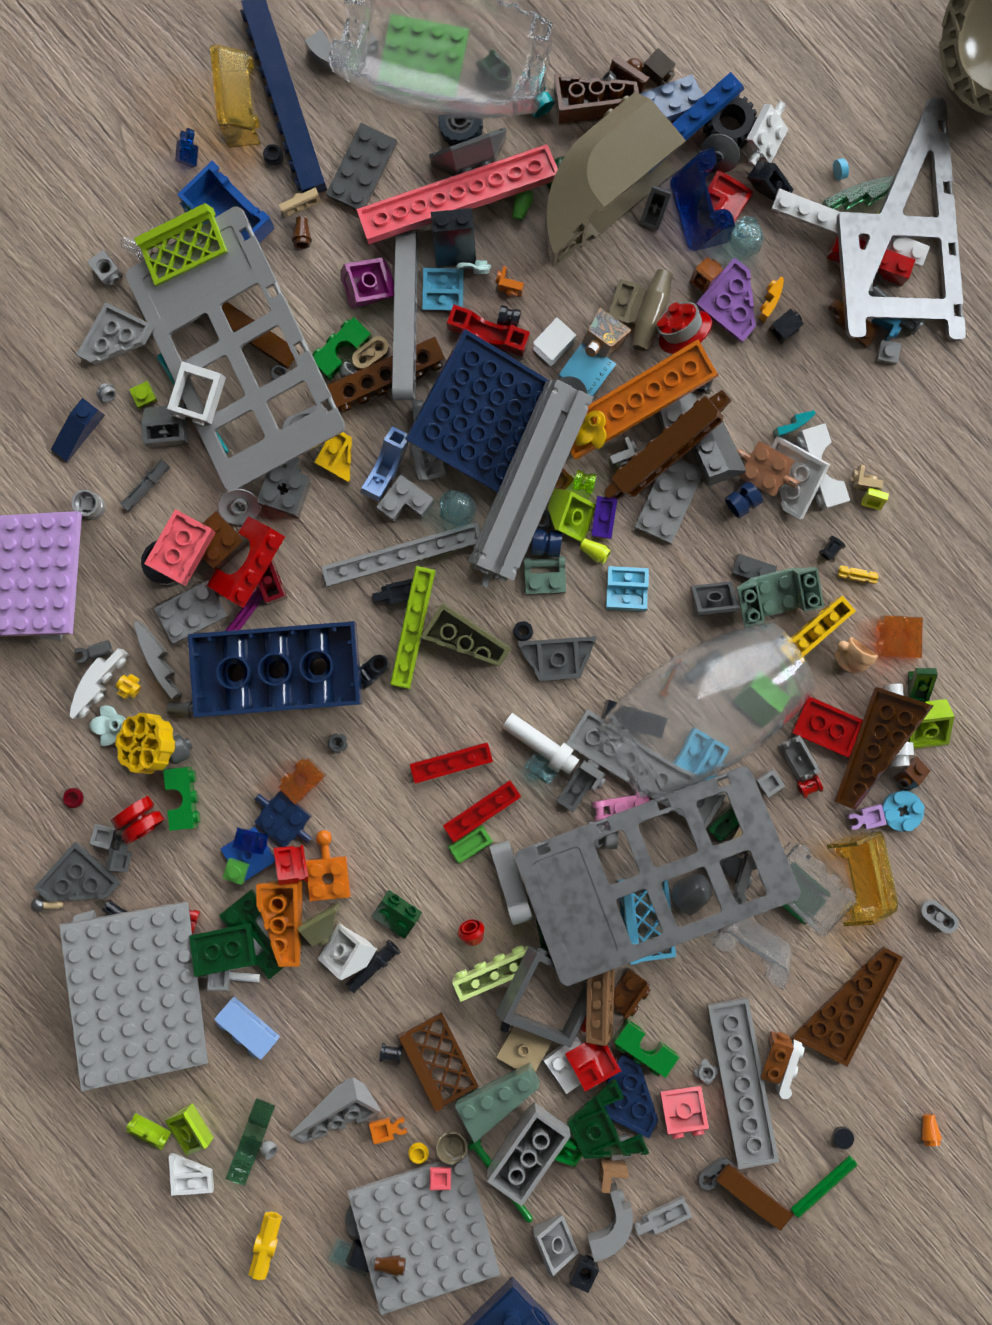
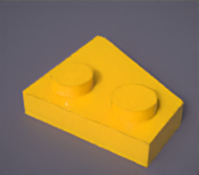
M342 432L326 441L314 463L349 482L352 437Z

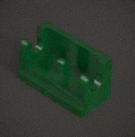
M731 804L706 828L720 843L739 825Z

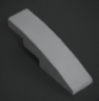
M136 621L134 627L148 665L171 699H177L182 693L169 679L175 672L163 659L168 652L142 622Z

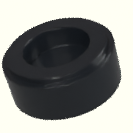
M840 1126L833 1131L832 1139L837 1147L848 1149L853 1145L854 1135L849 1128Z

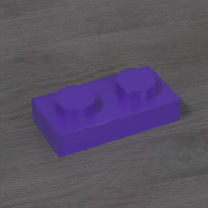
M597 496L591 537L612 539L617 499Z

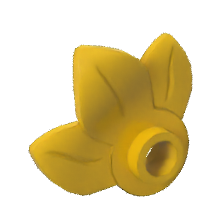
M595 410L586 414L575 439L577 446H583L589 442H592L597 449L603 446L607 434L604 429L606 418L602 412ZM594 417L597 418V423L595 425L593 424Z

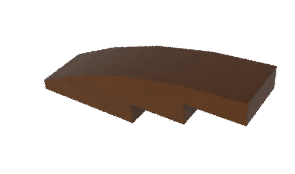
M728 1163L717 1176V1182L780 1231L792 1218L793 1214L789 1209L777 1202L772 1195L760 1188L756 1182Z

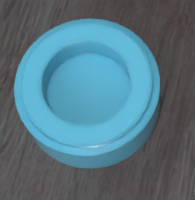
M844 158L836 159L833 162V173L837 180L846 179L849 174V166Z

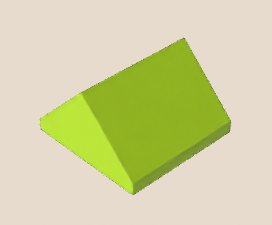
M193 1103L165 1120L185 1155L206 1149L214 1138Z

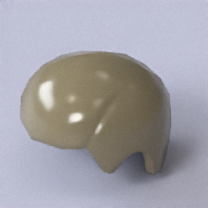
M456 1131L444 1133L439 1137L435 1146L436 1155L441 1162L449 1165L462 1161L468 1152L467 1139L462 1133Z

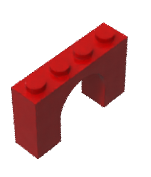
M249 516L238 534L250 542V551L246 561L233 574H226L217 568L207 584L209 588L243 608L285 539L284 535Z

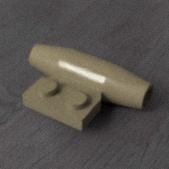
M658 269L646 291L639 284L620 279L609 314L622 324L635 323L632 347L639 351L648 350L658 331L657 322L665 312L673 276L668 270Z

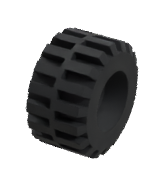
M740 94L737 95L704 125L705 138L713 134H725L731 137L738 147L744 148L746 143H748L746 139L757 119L755 117L757 111L752 109L753 103H748V98L745 96L742 99L739 97ZM725 116L733 117L739 122L741 128L728 130L722 126L720 118Z

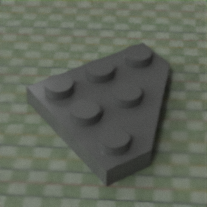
M74 842L37 883L34 889L48 902L106 899L122 882L113 873L105 869L106 867L82 845Z

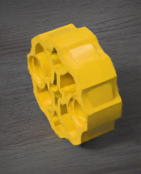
M138 713L136 716L127 717L116 736L115 745L118 749L117 758L120 764L129 768V771L133 773L152 774L156 770H163L169 764V758L175 750L173 728L170 722L164 721L160 715Z

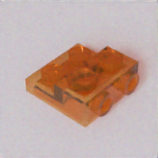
M880 616V620L877 622L880 640L877 641L876 645L879 657L922 658L923 617Z

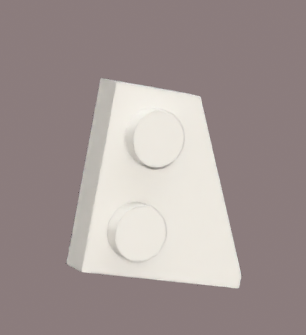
M170 1153L171 1196L213 1193V1169L175 1153Z

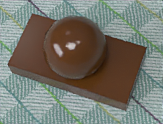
M617 55L612 59L609 70L617 76V79L637 82L639 94L643 93L649 77L643 74V63L637 58H630L624 61Z

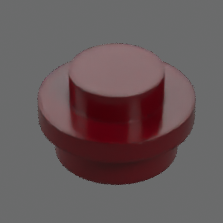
M78 788L66 790L63 795L64 804L69 808L81 806L84 801L83 792Z

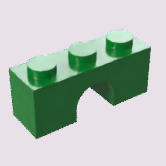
M355 317L351 320L347 319L341 325V330L337 334L333 333L326 340L327 343L322 348H317L312 356L319 370L331 381L339 373V369L343 365L342 361L337 357L339 349L344 346H351L358 350L372 339V335Z
M192 766L163 769L165 790L175 789L181 793L183 798L179 808L167 810L169 831L198 827L200 812L196 810V803H198L199 798L197 790L195 791L194 782L197 779L196 771L192 769Z
M625 1019L613 1037L616 1044L615 1047L624 1054L627 1051L633 1055L632 1059L638 1064L642 1065L644 1063L649 1066V1071L657 1077L662 1075L666 1078L680 1058L678 1053L661 1041L653 1050L642 1049L640 1043L645 1036L644 1030L631 1020Z

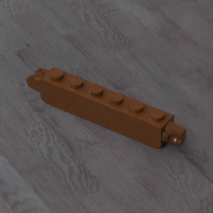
M721 390L710 398L704 396L698 399L691 409L679 415L676 422L664 428L661 435L649 441L646 448L640 453L634 454L625 466L615 471V474L611 477L613 482L604 489L605 496L609 499L615 498L617 500L621 499L624 495L636 497L723 422L724 416L721 412L731 402L729 396Z

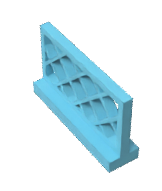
M668 880L662 882L663 892L671 910ZM645 889L639 897L631 893L619 898L620 914L632 944L646 941L653 931L661 935L655 929L659 924L658 919L652 926L644 920L650 911L655 913L652 903L649 906L642 900L647 893ZM639 902L648 908L641 917L635 912ZM642 922L650 928L644 937H641L637 930ZM675 946L670 948V953L657 952L658 954L649 955L629 964L676 957Z

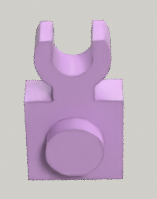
M881 804L861 808V815L854 813L847 815L848 819H856V824L851 825L850 829H859L862 824H864L865 829L887 825Z

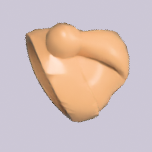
M853 637L849 638L847 642L844 640L840 641L835 654L839 666L844 671L854 674L867 670L878 658L875 652Z

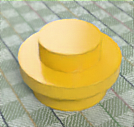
M421 1142L412 1144L408 1151L409 1159L415 1164L424 1163L429 1156L428 1147Z

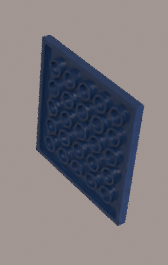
M463 329L404 440L498 493L538 398L543 392L545 382L549 380L467 329Z

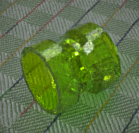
M577 470L573 490L579 491L582 489L586 493L592 494L597 474H585L584 471Z

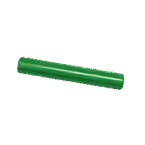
M848 1156L791 1207L792 1213L797 1218L804 1215L856 1168L857 1162L851 1156Z

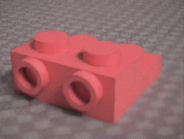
M701 1086L660 1092L667 1136L671 1135L672 1139L684 1138V1133L691 1132L692 1136L705 1135L704 1131L708 1130L709 1126Z

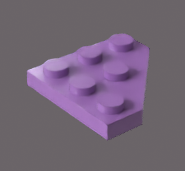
M734 257L696 305L698 309L708 313L714 322L742 344L756 327L753 312L754 303L750 283V269Z

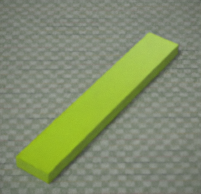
M415 566L390 682L392 686L410 689L436 570Z

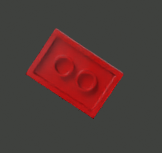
M807 696L791 733L849 758L863 719Z

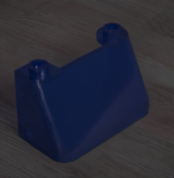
M714 148L699 152L675 172L670 181V188L686 244L694 251L728 243L736 227L733 215L729 210L719 209L714 211L705 177L709 176V171L716 164Z

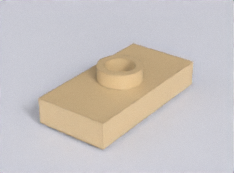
M313 188L303 194L297 193L293 195L290 200L279 204L284 218H287L320 203L321 200L316 188Z

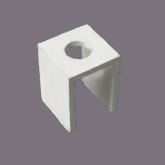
M556 317L534 341L533 351L549 366H553L575 342L576 334Z

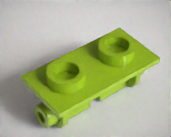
M137 1113L134 1114L126 1127L127 1133L160 1150H163L172 1132Z

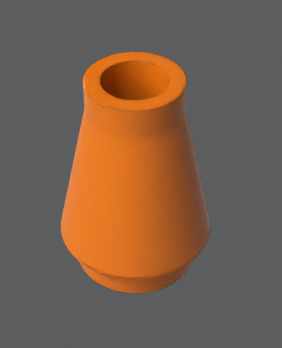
M935 1114L922 1115L921 1140L924 1146L941 1145L940 1140H942Z

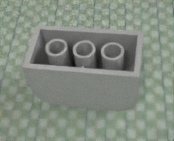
M533 1102L523 1113L494 1155L487 1170V1182L522 1206L570 1138L569 1126Z

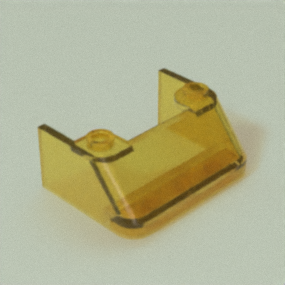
M220 44L210 45L216 115L221 132L229 148L260 145L261 141L257 133V128H260L258 115H254L249 78V73L254 68L253 57L244 50Z
M881 831L840 838L827 844V849L836 848L837 854L842 859L848 860L855 898L848 905L851 918L844 921L843 926L875 925L898 910V898L886 841Z

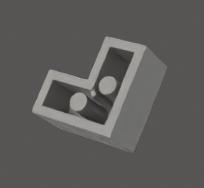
M400 475L378 504L377 509L393 522L398 519L406 506L423 518L434 504V499Z

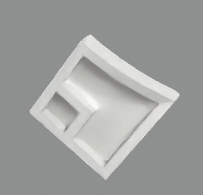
M577 1036L571 1048L561 1044L543 1058V1061L566 1094L581 1084L565 1053L582 1044Z

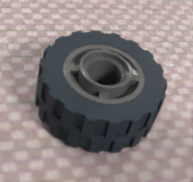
M459 98L447 102L442 107L441 113L438 116V126L441 136L450 146L482 135L484 126L482 114L474 102ZM460 121L465 122L463 125H457Z

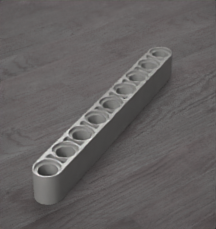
M417 230L398 234L395 239L393 400H415L418 277Z

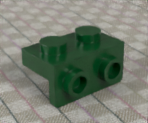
M388 890L371 917L405 939L422 912L397 894Z

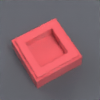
M430 1167V1190H451V1167Z

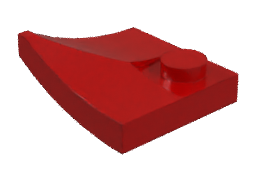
M718 170L698 208L735 225L743 209L753 196V191L738 180Z
M584 1042L565 1053L585 1092L621 1072L607 1045L603 1046Z

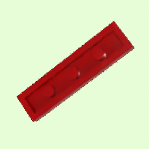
M486 742L409 765L414 783L416 784L491 763L493 758L489 744Z
M509 780L445 823L443 827L452 841L456 842L522 796L512 781Z

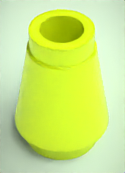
M586 538L579 548L597 564H604L611 553L608 546Z

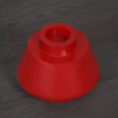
M470 919L460 925L457 934L466 945L476 946L484 938L485 927L481 921Z

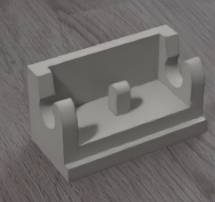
M795 735L778 745L798 781L806 780L808 776L821 772L801 736Z

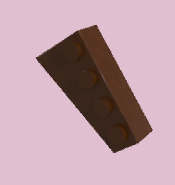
M554 74V93L559 124L603 118V115L612 108L614 110L619 106V102L628 95L630 97L634 92L639 94L638 84L635 81L614 79L601 81L600 78L594 77L591 80L581 79L579 76L571 75L570 78L561 77V74Z

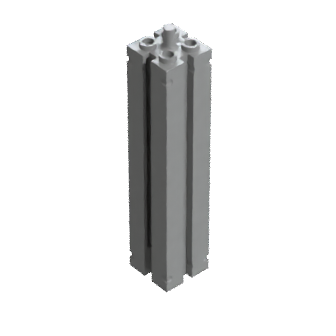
M558 379L545 382L543 392L538 398L473 548L474 551L469 557L468 561L473 563L472 568L485 573L481 585L487 588L492 576L504 582L507 579L514 581L517 574L516 571L522 563L587 414L588 406L593 400V396L576 390Z

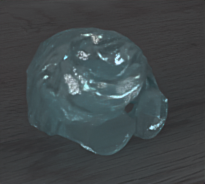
M743 216L739 218L728 231L729 244L733 251L739 255L750 257L761 250L764 234L755 217Z
M449 490L440 498V516L449 524L463 526L475 517L477 506L467 493Z

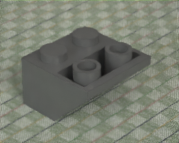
M179 404L178 407L186 409V404ZM168 406L145 408L141 423L143 444L148 448L189 445L187 417H185V420L174 417L173 412L167 409Z

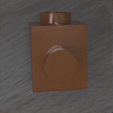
M917 756L909 761L910 766H905L901 772L893 777L905 791H910L920 786L930 772L928 767Z

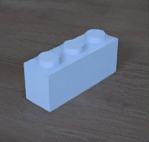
M233 997L214 1019L221 1030H227L237 1044H243L252 1057H258L260 1060L280 1037L236 997Z

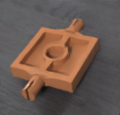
M758 441L755 449L750 454L741 449L738 450L740 458L745 461L746 473L739 475L743 480L750 481L754 486L772 496H776L780 487L784 484L794 489L797 488L795 484L798 485L799 481L789 476L796 460L761 441Z

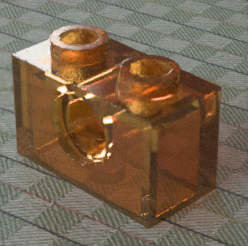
M302 758L294 766L296 770L292 774L288 772L280 780L282 784L279 788L295 805L327 776L311 758L306 760ZM299 774H303L306 777L304 785H300L297 782Z

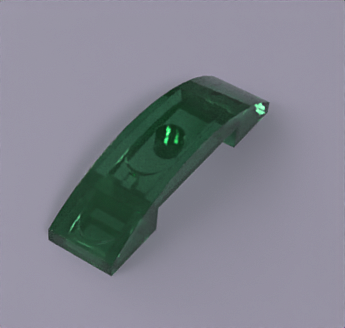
M256 1098L225 1179L243 1186L246 1185L276 1105Z

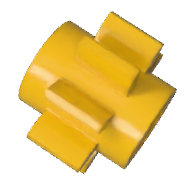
M129 674L128 677L123 675L115 686L119 689L117 695L124 699L129 697L135 698L142 687L138 684L140 679L133 674Z

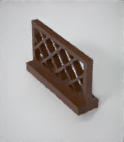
M442 1012L408 1031L398 1034L436 1112L443 1109V1106L479 1087ZM441 1019L444 1025L441 1034L430 1031L432 1023ZM418 1030L426 1032L423 1044L415 1042L411 1034ZM429 1033L440 1037L437 1048L426 1045ZM443 1038L452 1041L453 1044L450 1052L440 1049ZM424 1048L435 1051L432 1062L423 1059ZM438 1052L449 1055L446 1066L435 1063ZM452 1056L461 1059L460 1070L449 1068ZM434 1066L445 1069L441 1081L434 1079L431 1075ZM447 1071L458 1073L455 1085L444 1082ZM461 1075L468 1076L472 1084L466 1088L458 1086ZM443 1085L454 1088L452 1095L446 1099H443L441 1095Z

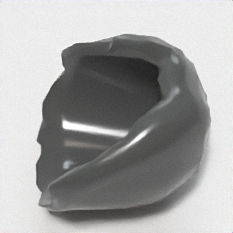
M692 874L680 879L673 886L671 897L674 900V904L684 914L693 915L707 904L712 896V887L703 875Z

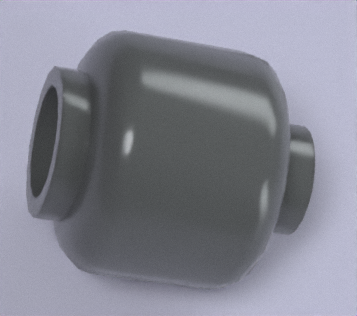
M179 734L173 736L175 750L169 758V762L172 764H178L190 758V750L193 749L189 738L184 739Z

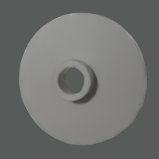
M232 489L224 493L220 498L219 512L227 522L234 525H243L248 516L253 519L257 518L260 504L257 503L258 499L250 491Z

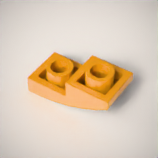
M782 276L777 281L773 279L766 288L768 293L764 298L767 300L759 309L762 313L758 317L763 322L770 316L780 298L784 284Z

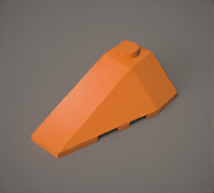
M278 881L256 884L257 908L262 915L265 930H267L278 966L299 967L301 933L298 927L302 924V881L286 885H278Z

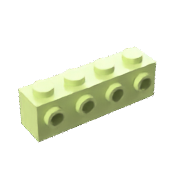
M517 946L512 949V953L507 955L501 953L493 957V961L489 963L483 961L476 964L473 970L467 972L465 969L456 973L452 983L460 1002L512 980L528 946Z

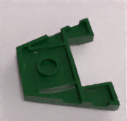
M616 1078L610 1081L567 1119V1124L584 1159L611 1157V1155L631 1156V1154L641 1153V1155L649 1154V1149L642 1134L621 1141L606 1110V1105L623 1099V1093Z

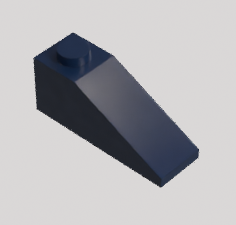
M82 398L70 412L51 450L68 462L105 415Z

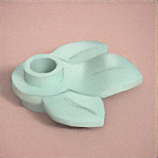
M476 260L475 264L458 263L456 268H471L474 274L490 273L491 264H487V260Z
M101 706V716L92 719L89 727L92 732L101 735V746H109L116 742V736L120 732L122 723L126 718L118 715L111 706Z

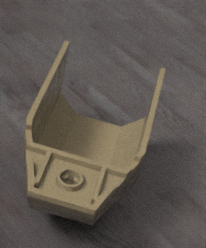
M636 92L630 97L628 95L619 102V106L614 110L612 108L603 115L602 120L577 140L559 165L549 193L545 231L548 256L553 268L571 256L577 247H584L586 245L585 240L591 236L593 239L598 237L647 197L652 186L659 187L676 172L665 158L684 144L686 140L650 98Z

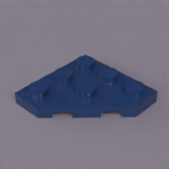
M621 1053L617 1060L621 1072L608 1078L605 1086L616 1078L623 1093V1099L606 1105V1110L612 1120L650 1138L658 1118L641 1065Z

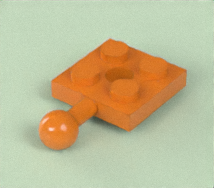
M321 830L316 835V842L321 846L322 858L306 860L309 901L351 897L347 856L330 857L329 844L332 841V835L327 830ZM325 873L333 875L334 881L327 884L323 881Z

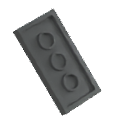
M360 123L326 196L356 211L367 206L397 145V139Z

